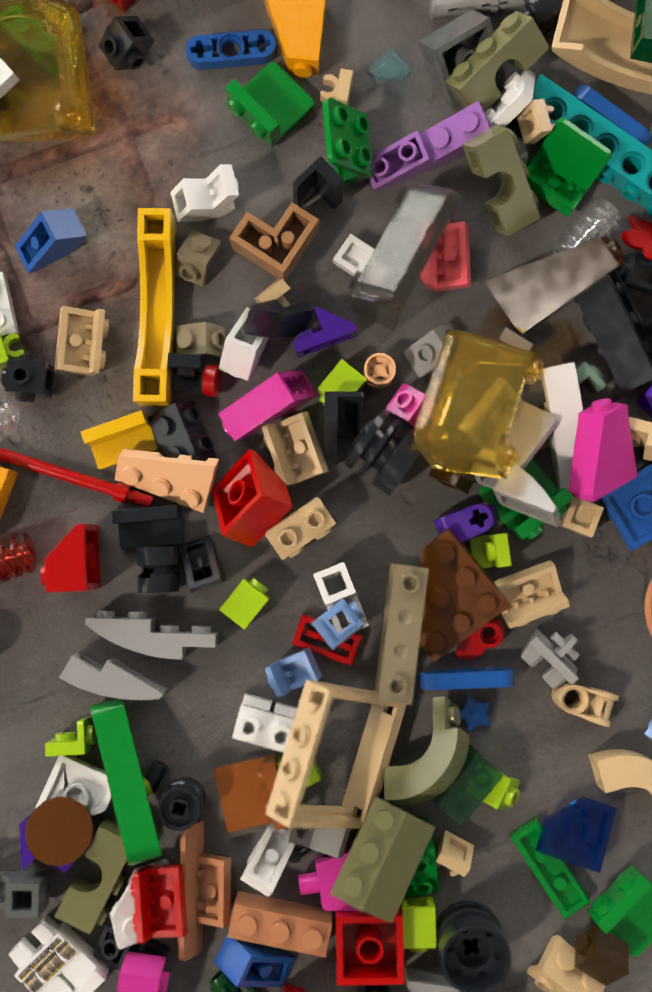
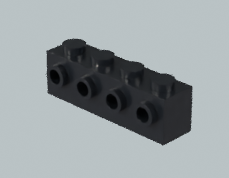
M616 269L574 299V301L581 307L584 314L583 322L586 328L594 334L600 357L607 361L611 370L610 377L613 384L623 394L652 381V340Z

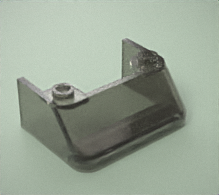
M412 182L409 187L402 186L394 202L398 207L363 272L357 270L350 282L349 289L353 290L350 304L351 309L395 331L408 298L448 224L453 222L463 196L462 194L450 188Z

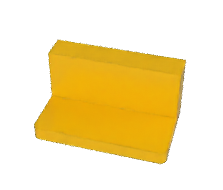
M142 410L80 431L84 444L91 446L97 467L101 470L117 465L118 456L123 449L149 452L158 450V444L148 421V415Z

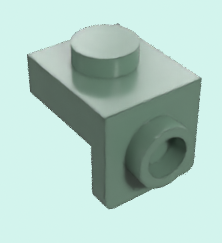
M584 362L576 368L578 383L583 382L592 393L596 394L606 386V383L602 380L604 378L603 374L594 365H588Z

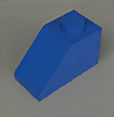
M73 208L41 211L16 243L15 248L27 272L34 273L73 253L87 237V234Z
M227 934L214 963L236 987L283 986L296 959L293 954L281 948L227 938Z

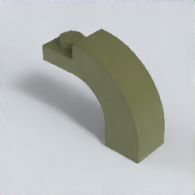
M445 696L433 697V736L430 746L425 754L414 763L385 767L384 801L397 806L425 803L442 794L456 780L466 761L470 740L469 734L457 728L461 722V715L456 703Z

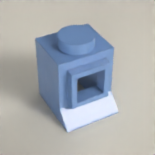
M341 599L311 623L334 651L364 627L360 619L365 615L353 600L347 604L344 599ZM343 611L351 621V624L338 633L329 621Z

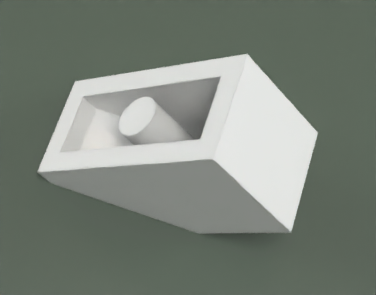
M248 307L225 339L218 368L234 377L247 381L258 365L269 338L248 335L243 331L250 310Z

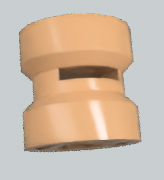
M385 353L371 355L365 362L363 376L367 378L366 384L378 390L388 387L396 373L394 360Z

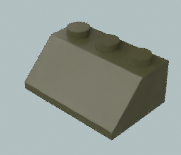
M375 796L330 894L362 912L392 923L435 827Z

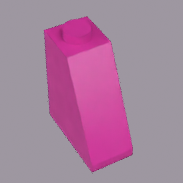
M303 369L278 372L218 414L223 421L222 426L225 432L234 441L249 438L261 431L262 426L273 424L312 401L318 395Z
M599 399L592 402V406L579 412L568 491L574 498L595 502L638 477L627 404L612 403L611 399Z

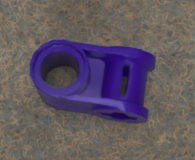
M481 501L435 519L433 523L439 535L450 527L459 540L464 543L494 526L498 519V512L490 502ZM478 510L480 513H487L488 518L484 522L482 520L476 521L475 516L478 514Z

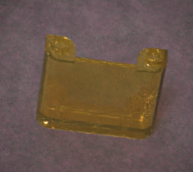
M1 0L0 58L20 81L5 94L7 111H0V143L18 144L91 136L94 133L95 122L82 26L77 10L71 3L64 0Z
M450 330L445 337L414 430L415 444L431 467L435 470L507 479L510 467H514L517 459V451L512 446L509 433L524 385H534L536 380L541 378L543 361L539 359L536 352L471 332Z

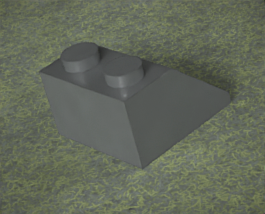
M472 9L418 41L428 72L452 108L460 105L445 81L452 75L457 65L465 62L476 51L480 42L489 38L494 33L490 17ZM502 64L496 72L495 83L506 77Z

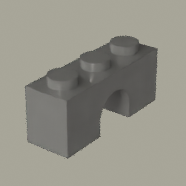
M0 871V909H5V918H39L49 905L50 871Z

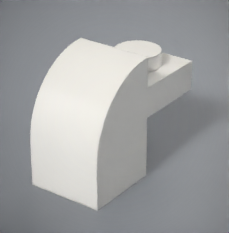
M220 164L206 179H183L170 192L178 222L205 221L221 217L235 209L234 200L239 196V186L231 164Z
M344 562L313 574L328 610L341 599H344L347 604L353 600L363 612ZM343 611L332 618L338 633L351 624V621ZM365 616L360 619L364 624L363 628L369 626Z

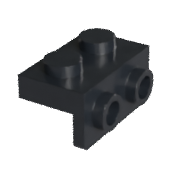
M193 401L173 403L148 417L163 457L178 458L180 455L192 456V460L207 461L208 458H216L213 442L205 430L201 420V413Z

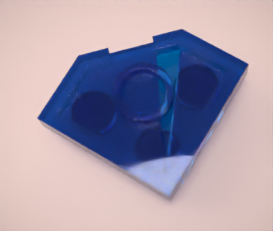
M582 796L544 818L536 851L600 873L617 808Z

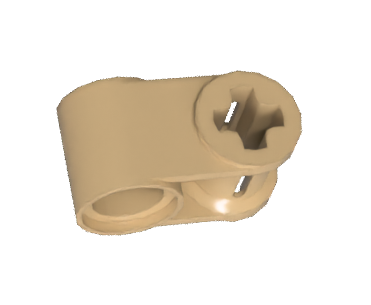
M568 681L556 689H552L551 694L555 705L567 713L605 727H611L612 722L609 721L614 701L619 700V695L577 683L571 685ZM574 690L576 694L575 700L571 704L566 705L564 696L568 691Z

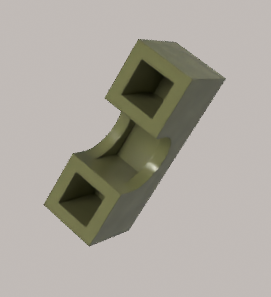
M515 11L501 22L500 27L489 38L479 43L476 51L465 62L455 67L452 75L445 83L463 109L479 101L485 112L502 95L495 83L496 72L500 65L508 60L510 64L527 71L550 47L534 19Z
M495 125L462 144L473 174L488 178L499 172L501 176L500 191L495 197L484 203L496 232L508 237L540 219L537 209L539 207V200L528 184L529 172L525 163L519 158L517 152L519 144L512 130Z
M108 818L99 826L85 854V857L99 865L102 871V879L97 882H90L77 876L69 886L54 916L89 935L96 924L103 925L111 910L107 902L111 894L118 895L126 877L121 875L128 862L118 823Z

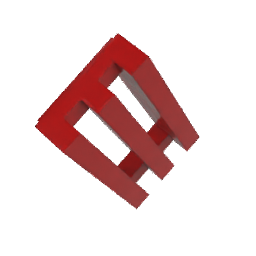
M302 613L292 645L303 649L310 647L314 653L352 666L362 635L355 633L350 637V639L354 640L352 645L344 642L339 646V648L350 651L348 657L300 640L302 634L325 643L326 641L318 632L304 628L306 623L312 624L311 622L317 618Z

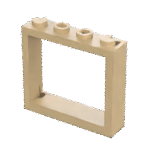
M306 680L266 814L288 828L360 829L375 796L378 798L380 796L385 778V767L389 766L407 705L378 701V691ZM324 696L323 702L320 704L321 697ZM332 698L372 704L342 805H300ZM389 706L393 707L392 714L387 713ZM358 808L363 810L361 818L360 815L357 814Z

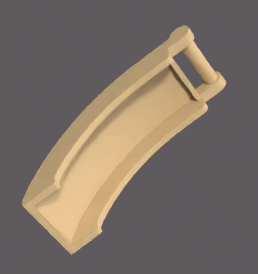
M563 0L551 47L552 51L566 62L594 77L630 90L652 95V63L630 59L634 13L609 0Z

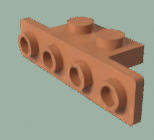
M197 820L191 828L180 831L179 836L180 864H183L188 933L184 937H178L177 944L179 947V961L184 962L202 952L203 924L225 928L230 925L231 857L204 853V821Z

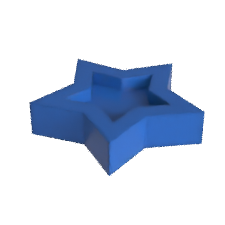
M467 694L465 706L460 709V715L466 722L468 732L470 733L478 725H491L486 715L490 701L476 702Z

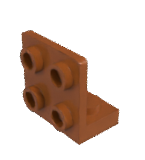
M276 753L215 768L214 776L226 828L229 833L275 822L276 830L288 828L266 814L279 771Z

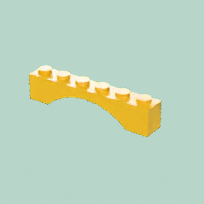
M138 208L137 243L140 266V328L134 366L133 401L140 407H168L172 404V371L167 367L168 353H173L176 219L170 208Z

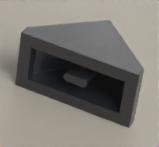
M210 535L180 545L188 588L191 594L227 581Z

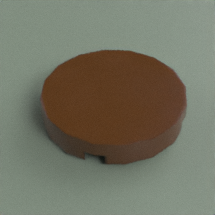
M55 797L44 801L33 810L26 824L25 839L28 850L36 860L49 866H63L76 861L85 853L92 841L94 826L91 815L82 803L73 798Z

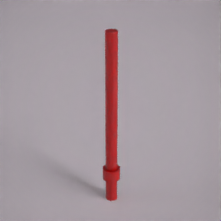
M0 447V461L112 496L114 501L124 504L131 502L144 507H152L154 504V496L132 490L130 485L121 482L113 484Z

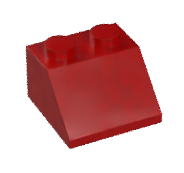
M249 449L211 490L222 536L250 547H254L265 536V532L276 525L293 508L286 484L252 449Z
M76 524L45 558V566L41 567L40 579L41 584L45 586L46 593L88 591L101 588L99 525Z

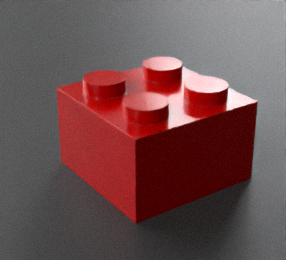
M401 904L392 923L362 911H336L337 985L404 984L403 913Z

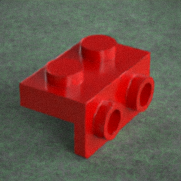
M183 864L145 865L136 871L130 883V893L134 898L135 913L132 926L134 932H136L137 944H145L151 938L184 937L188 933Z

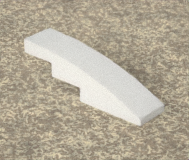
M575 362L540 370L546 402L543 403L544 409L558 420V425L548 437L558 489L566 487L567 490L569 488L579 412L583 411Z

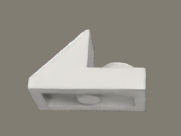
M275 822L269 823L248 857V864L240 880L267 897L274 891L296 845L285 841L288 830L285 828L276 830Z

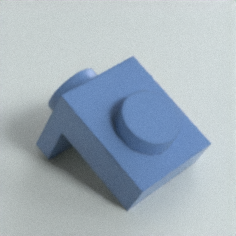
M310 647L281 658L265 668L268 683L278 698L304 686L306 680L318 681L323 677Z

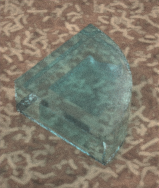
M389 48L368 68L367 74L377 81L396 80L399 82L408 78L412 70Z

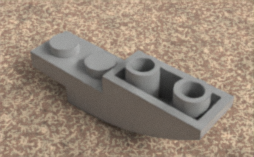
M97 610L96 616L85 618V625L98 635L123 648L148 656L183 660L187 657V647L215 648L219 645V632H211V626L197 625L192 626V631H179V625H160V629L156 630V617H147L146 611H128V617L115 616V611Z

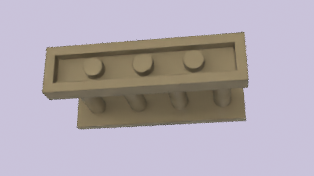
M394 563L389 565L374 691H378V701L412 705L428 568Z

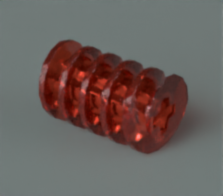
M26 533L22 534L23 543L21 544L15 536L10 537L9 548L4 541H0V580L3 582L9 581L12 576L15 578L21 577L24 571L29 574L36 570L35 548L32 540Z

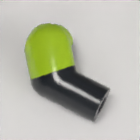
M153 760L147 776L143 778L148 796L157 792L168 767L165 763L158 760Z

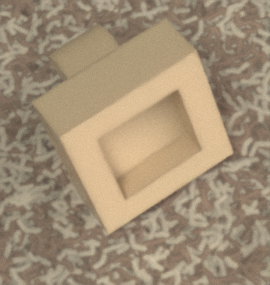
M340 68L339 79L330 74L324 75L323 85L331 86L334 90L331 92L321 91L320 100L323 102L325 99L333 98L349 105L353 70Z
M544 99L532 100L516 116L524 145L535 144L545 135H548L555 123L551 124L549 114L554 111V107L546 106Z
M283 278L277 279L255 297L254 300L257 303L276 299L283 307L290 306V303L283 296L290 287Z
M573 498L568 502L567 505L570 508L564 513L559 526L588 538H593L604 507L583 499Z
M445 830L439 840L436 855L437 869L443 865L450 869V876L454 877L460 874L465 877L471 869L474 845Z

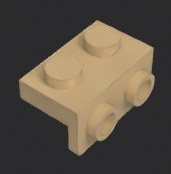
M67 306L60 308L54 371L94 376L99 373L100 369L104 368L106 351L102 350V340L107 337L109 330V320L105 319L104 309L90 311Z
M308 411L300 412L278 423L262 426L264 443L270 451L275 465L274 472L283 480L286 486L299 484L329 472Z
M316 497L265 532V536L283 560L288 556L292 558L305 549L304 545L314 538L318 540L327 535L336 522L320 498Z
M551 560L493 581L511 603L509 608L500 613L509 628L525 626L530 621L546 615H554L570 606L568 598L562 592L555 564Z
M559 935L551 937L539 964L530 965L527 973L535 979L536 986L545 992H603L605 989V985L574 967L575 949Z

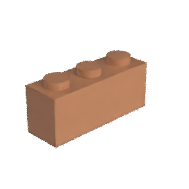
M237 891L227 938L326 958L332 928V911H326L316 906Z

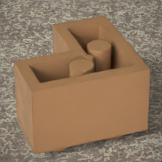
M291 202L275 228L246 212L229 239L234 251L276 278H283L286 282L319 232V219Z

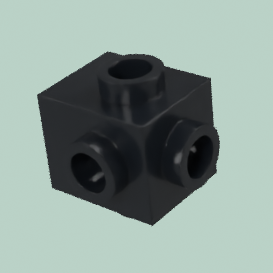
M114 16L112 22L106 27L105 34L98 46L115 70H136L144 64L145 57L155 40L138 16Z
M19 355L18 360L7 359V366L3 368L1 374V382L3 387H5V392L14 395L15 400L21 402H35V397L52 398L54 366L46 361H38V357L32 355Z

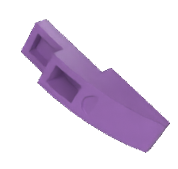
M477 101L426 131L420 133L417 130L372 155V177H369L373 189L377 191L398 184L464 154L465 151L462 146L464 142L491 128L482 104Z

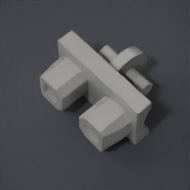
M538 628L530 633V641L521 651L522 659L529 666L534 667L545 658L551 666L542 673V677L553 689L561 686L566 681L571 685L579 679L576 675L578 668L565 654L572 661L579 657L580 654L573 648L577 638L570 634L563 639L557 632H554L550 639L557 645L555 646Z

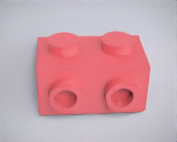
M465 221L440 226H433L430 222L422 223L419 246L423 252L424 264L420 267V275L425 286L434 292L471 287L469 224Z

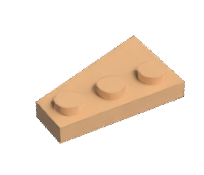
M123 449L118 456L115 480L204 513L210 498L219 459L208 458L207 461L192 460V456L187 455L169 458L163 457L158 452Z

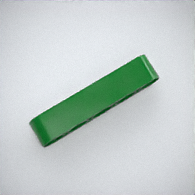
M115 698L91 705V715L128 865L132 866L162 856L123 699Z

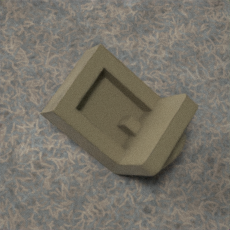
M192 229L177 252L175 275L188 282L203 286L206 282L207 270L220 251L221 241Z
M206 321L176 326V354L221 358L226 339L225 328Z

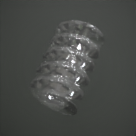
M595 199L591 203V207L586 208L582 216L574 221V225L569 226L565 234L557 239V244H553L554 252L559 253L598 237L607 236L610 240L611 235L609 233L617 234L620 231V227L616 222L621 220L618 209L604 199Z

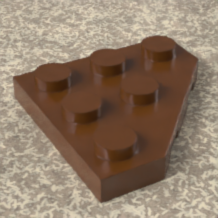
M450 527L423 547L421 568H428L429 570L419 644L432 661L435 662L509 608L511 603Z

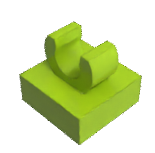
M16 333L9 334L5 338L0 334L1 372L7 366V359L18 360L19 355H26L23 349L18 351L10 350V346L13 343L21 341Z

